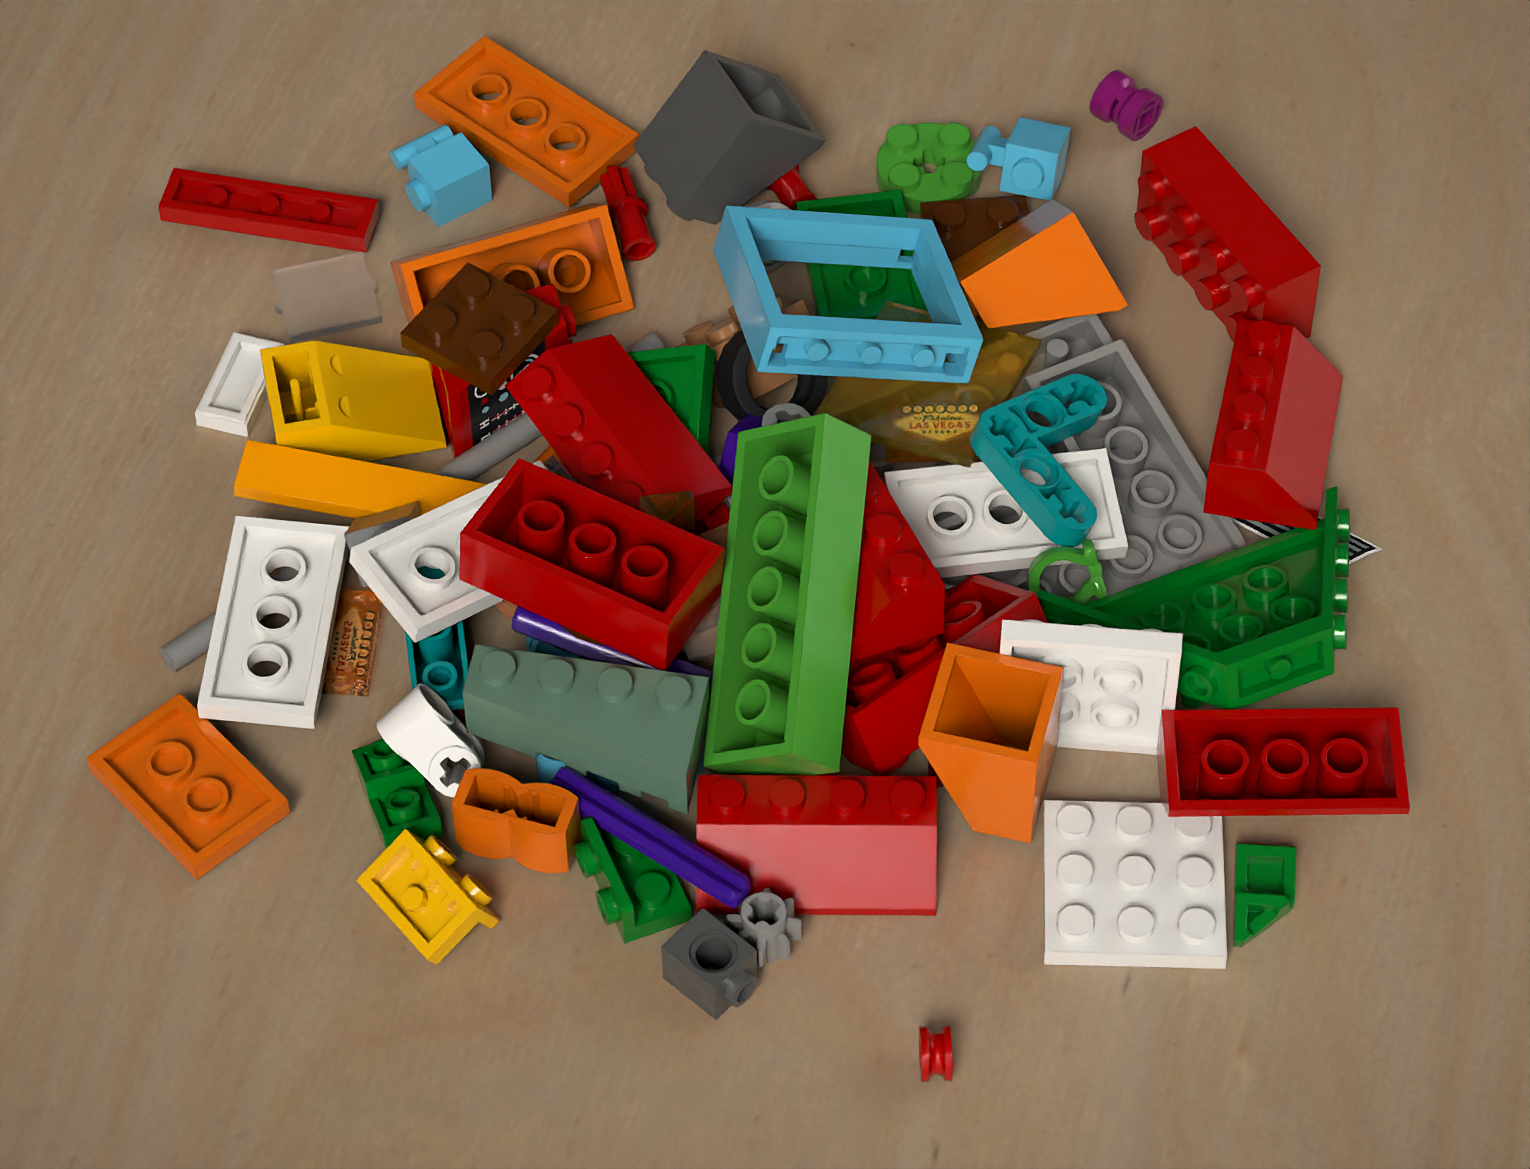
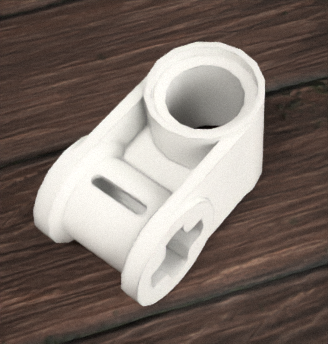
M419 683L376 723L377 729L385 742L399 756L409 761L437 791L445 796H455L465 770L483 768L486 755L484 745L475 735L467 733L466 726L453 714L446 702L434 690L423 683ZM448 757L454 762L465 758L468 760L467 769L461 765L450 769L446 766Z

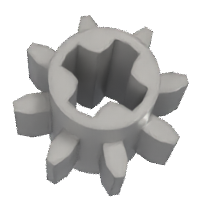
M765 888L763 892L746 897L741 905L738 906L739 914L727 915L726 926L757 949V963L759 967H763L765 963L775 961L778 958L786 961L790 959L789 941H797L802 938V920L793 918L794 900L789 898L783 901L779 896L771 893L769 888Z

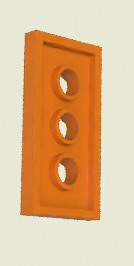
M483 36L414 93L416 109L442 126L447 125L456 135L462 132L473 146L568 208L573 206L600 182V176L607 172L608 166L615 164L618 167L636 152L633 145L639 138L637 132L486 36ZM498 93L500 95L492 100H481L476 97L479 94L491 95ZM518 118L538 119L537 122L530 125H520L514 122ZM573 142L577 144L576 147L570 150H559L553 147L557 143L569 144Z

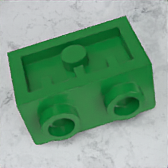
M592 816L580 820L581 842L574 844L578 865L585 878L595 877L600 890L595 891V896L601 916L606 925L616 923L625 944L686 923L692 918L690 903L675 873L605 830L598 831Z

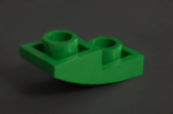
M379 739L371 745L352 750L356 769L385 849L405 829L425 841L431 835L437 838L444 836L441 820L426 787L424 776L409 761L399 756L384 739Z

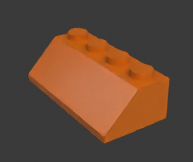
M588 204L390 261L408 324L467 262L520 290L554 284L560 305L570 304L575 326L635 309L607 204Z

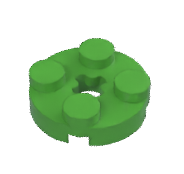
M939 123L897 124L887 131L886 141L879 148L877 154L876 179L880 191L901 189L906 211L920 214V202L961 200L967 197L971 191L973 197L980 187L982 171H974L967 165V157L975 144L970 139L969 130L960 123H948L945 125ZM921 165H936L935 173H925Z

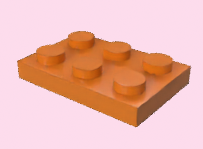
M181 693L86 757L89 771L196 880L290 814L288 799L207 719L199 718L198 710Z

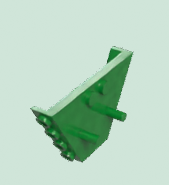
M1338 486L1326 490L1325 518L1317 521L1316 530L1295 528L1107 595L1104 599H1096L1085 604H1079L1043 590L1035 594L1048 623L1078 626L1095 624L1104 628L1130 630L1157 629L1162 632L1181 633L1182 653L1177 692L1181 695L1182 705L1187 708H1197L1205 702L1221 709H1238L1334 674L1335 650H1346L1347 646L1346 614L1337 613H1348L1347 578L1340 577H1349L1348 543L1345 542H1350L1349 508H1339Z

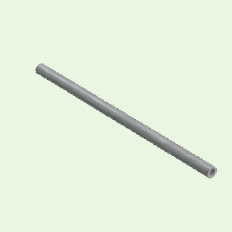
M650 332L625 348L627 352L665 347L660 338ZM524 413L431 474L472 481L542 434L527 414ZM348 547V552H347L346 561H348V560L350 559V554H351V553H350L349 547ZM285 567L272 575L271 578L276 581H289L295 578L299 572L292 567ZM216 612L159 648L160 655L170 670L177 672L208 651Z

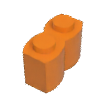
M475 768L465 770L451 803L456 843L462 849L476 856L489 859L513 857L521 865L538 872H569L575 857L574 844L581 842L579 798L576 795L553 784L538 782L521 784L514 777L493 769Z

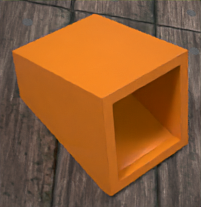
M1053 199L951 262L974 318L987 328L1114 312L1128 305L1074 212Z
M947 643L918 738V745L973 831L1031 844L1057 750L1064 667Z

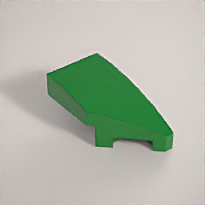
M1236 844L1233 894L1234 947H1243L1293 910L1295 904L1297 847Z

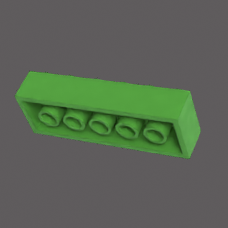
M823 413L738 432L703 762L704 767L725 775H821L839 772L871 435L829 414Z

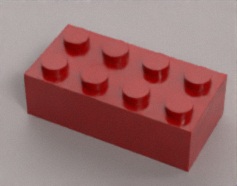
M1197 126L1143 150L1140 176L1138 177L1137 212L1134 215L1136 227L1140 235L1147 241L1151 240L1165 256L1171 271L1177 276L1181 275L1193 288L1202 307L1207 311L1212 310L1225 325L1231 340L1234 342L1239 318L1256 321L1265 320L1276 324L1294 326L1306 339L1311 336L1321 265Z
M519 458L460 532L459 580L666 671L721 595L725 548Z

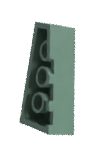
M475 644L463 688L467 733L537 758L540 754L564 762L565 767H570L585 777L591 772L618 782L620 790L638 797H642L645 792L668 801V808L688 815L707 733L709 677Z

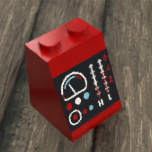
M554 284L522 290L558 310L559 324L492 396L430 363L436 398L454 458L525 413L505 387L509 381L547 349L573 343L572 339L568 340L569 337L576 336L573 312L570 304L560 305Z

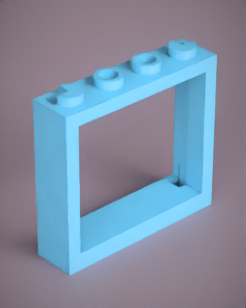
M740 206L725 207L713 251L757 372L969 383L983 337L932 220ZM901 249L914 250L913 256H901ZM762 260L911 269L933 323L782 314ZM777 344H784L781 353L772 352ZM946 356L949 362H944Z

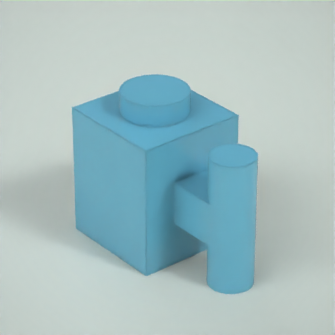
M1019 117L1010 137L1006 139L1001 138L1000 131L997 128L987 126L982 129L967 157V165L974 171L984 170L987 164L1001 166L1003 169L1000 191L1051 201L1064 176L1071 128Z
M443 125L390 151L391 160L398 170L408 166L409 182L405 184V189L411 204L418 212L425 211L438 227L492 201L489 164L462 132L453 136L450 128L447 125Z

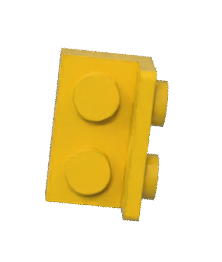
M405 829L356 881L426 960L438 965L478 922L493 929L500 919L487 906L493 899L491 894L471 875L466 874L462 878L452 868L451 865L457 858L443 842L434 835H431L425 841Z

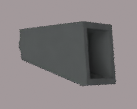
M704 50L634 143L633 147L645 164V173L660 186L667 197L666 204L675 215L686 221L697 219L716 225L722 220L726 206L741 207L819 150L825 140L779 74Z

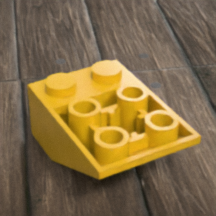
M316 340L260 349L276 445L361 461H372L447 448L429 361L419 357Z

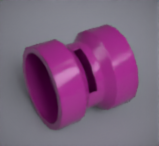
M1120 70L1112 71L1100 82L1090 101V112L1092 115L1106 123L1114 122L1117 124L1119 132L1132 141H1138L1150 132L1163 109V99L1160 95L1148 88L1139 89L1136 87L1134 79Z

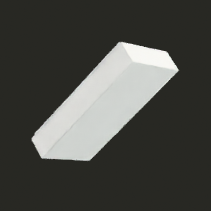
M233 332L196 409L195 418L197 426L249 437L267 399L260 349L284 346L285 344Z

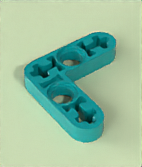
M1082 374L1067 375L987 409L979 417L970 435V445L975 454L1040 531L1051 542L1067 547L1079 546L1081 541L1087 538L1097 519L1096 508L1046 447L1090 429L1095 425L1105 408L1107 395L1102 385L1095 379ZM1070 399V401L1073 403L1070 404L1068 409L1066 410L1065 406L1067 405ZM1033 411L1044 415L1051 423V426L1045 427L1034 423L1026 412ZM1028 469L1038 473L1044 479L1045 484L1036 485L1029 482L1023 477L1020 470Z

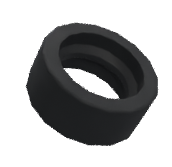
M742 330L737 332L723 347L716 366L717 390L724 407L738 421L749 413L763 418L768 410L755 403L746 386V367L751 353ZM797 374L798 383L793 397L788 403L803 407L811 416L821 405L828 386L827 376Z

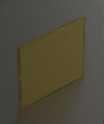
M886 301L875 319L933 323L928 311ZM977 324L983 337V342L968 384L838 377L814 415L829 414L870 434L871 442L970 468L977 457L970 445V435L979 417L987 409L1011 399L1038 353L1041 339L997 328H987L984 325ZM947 356L945 357L944 362H949Z

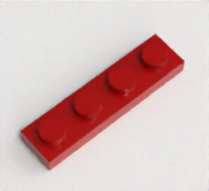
M173 168L158 206L161 221L364 253L367 251L380 214L378 199Z

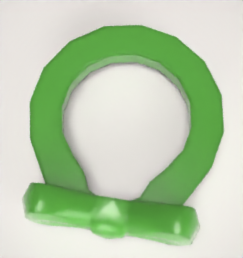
M1084 539L1081 541L1083 549L1062 546L1052 547L1040 553L1031 563L1027 573L1028 591L1034 593L1042 591L1039 586V578L1042 571L1055 561L1067 560L1078 565L1087 566L1090 576L1075 594L1065 599L1085 604L1093 595L1097 599L1107 597V589L1102 577V565L1097 559L1096 549L1092 540Z

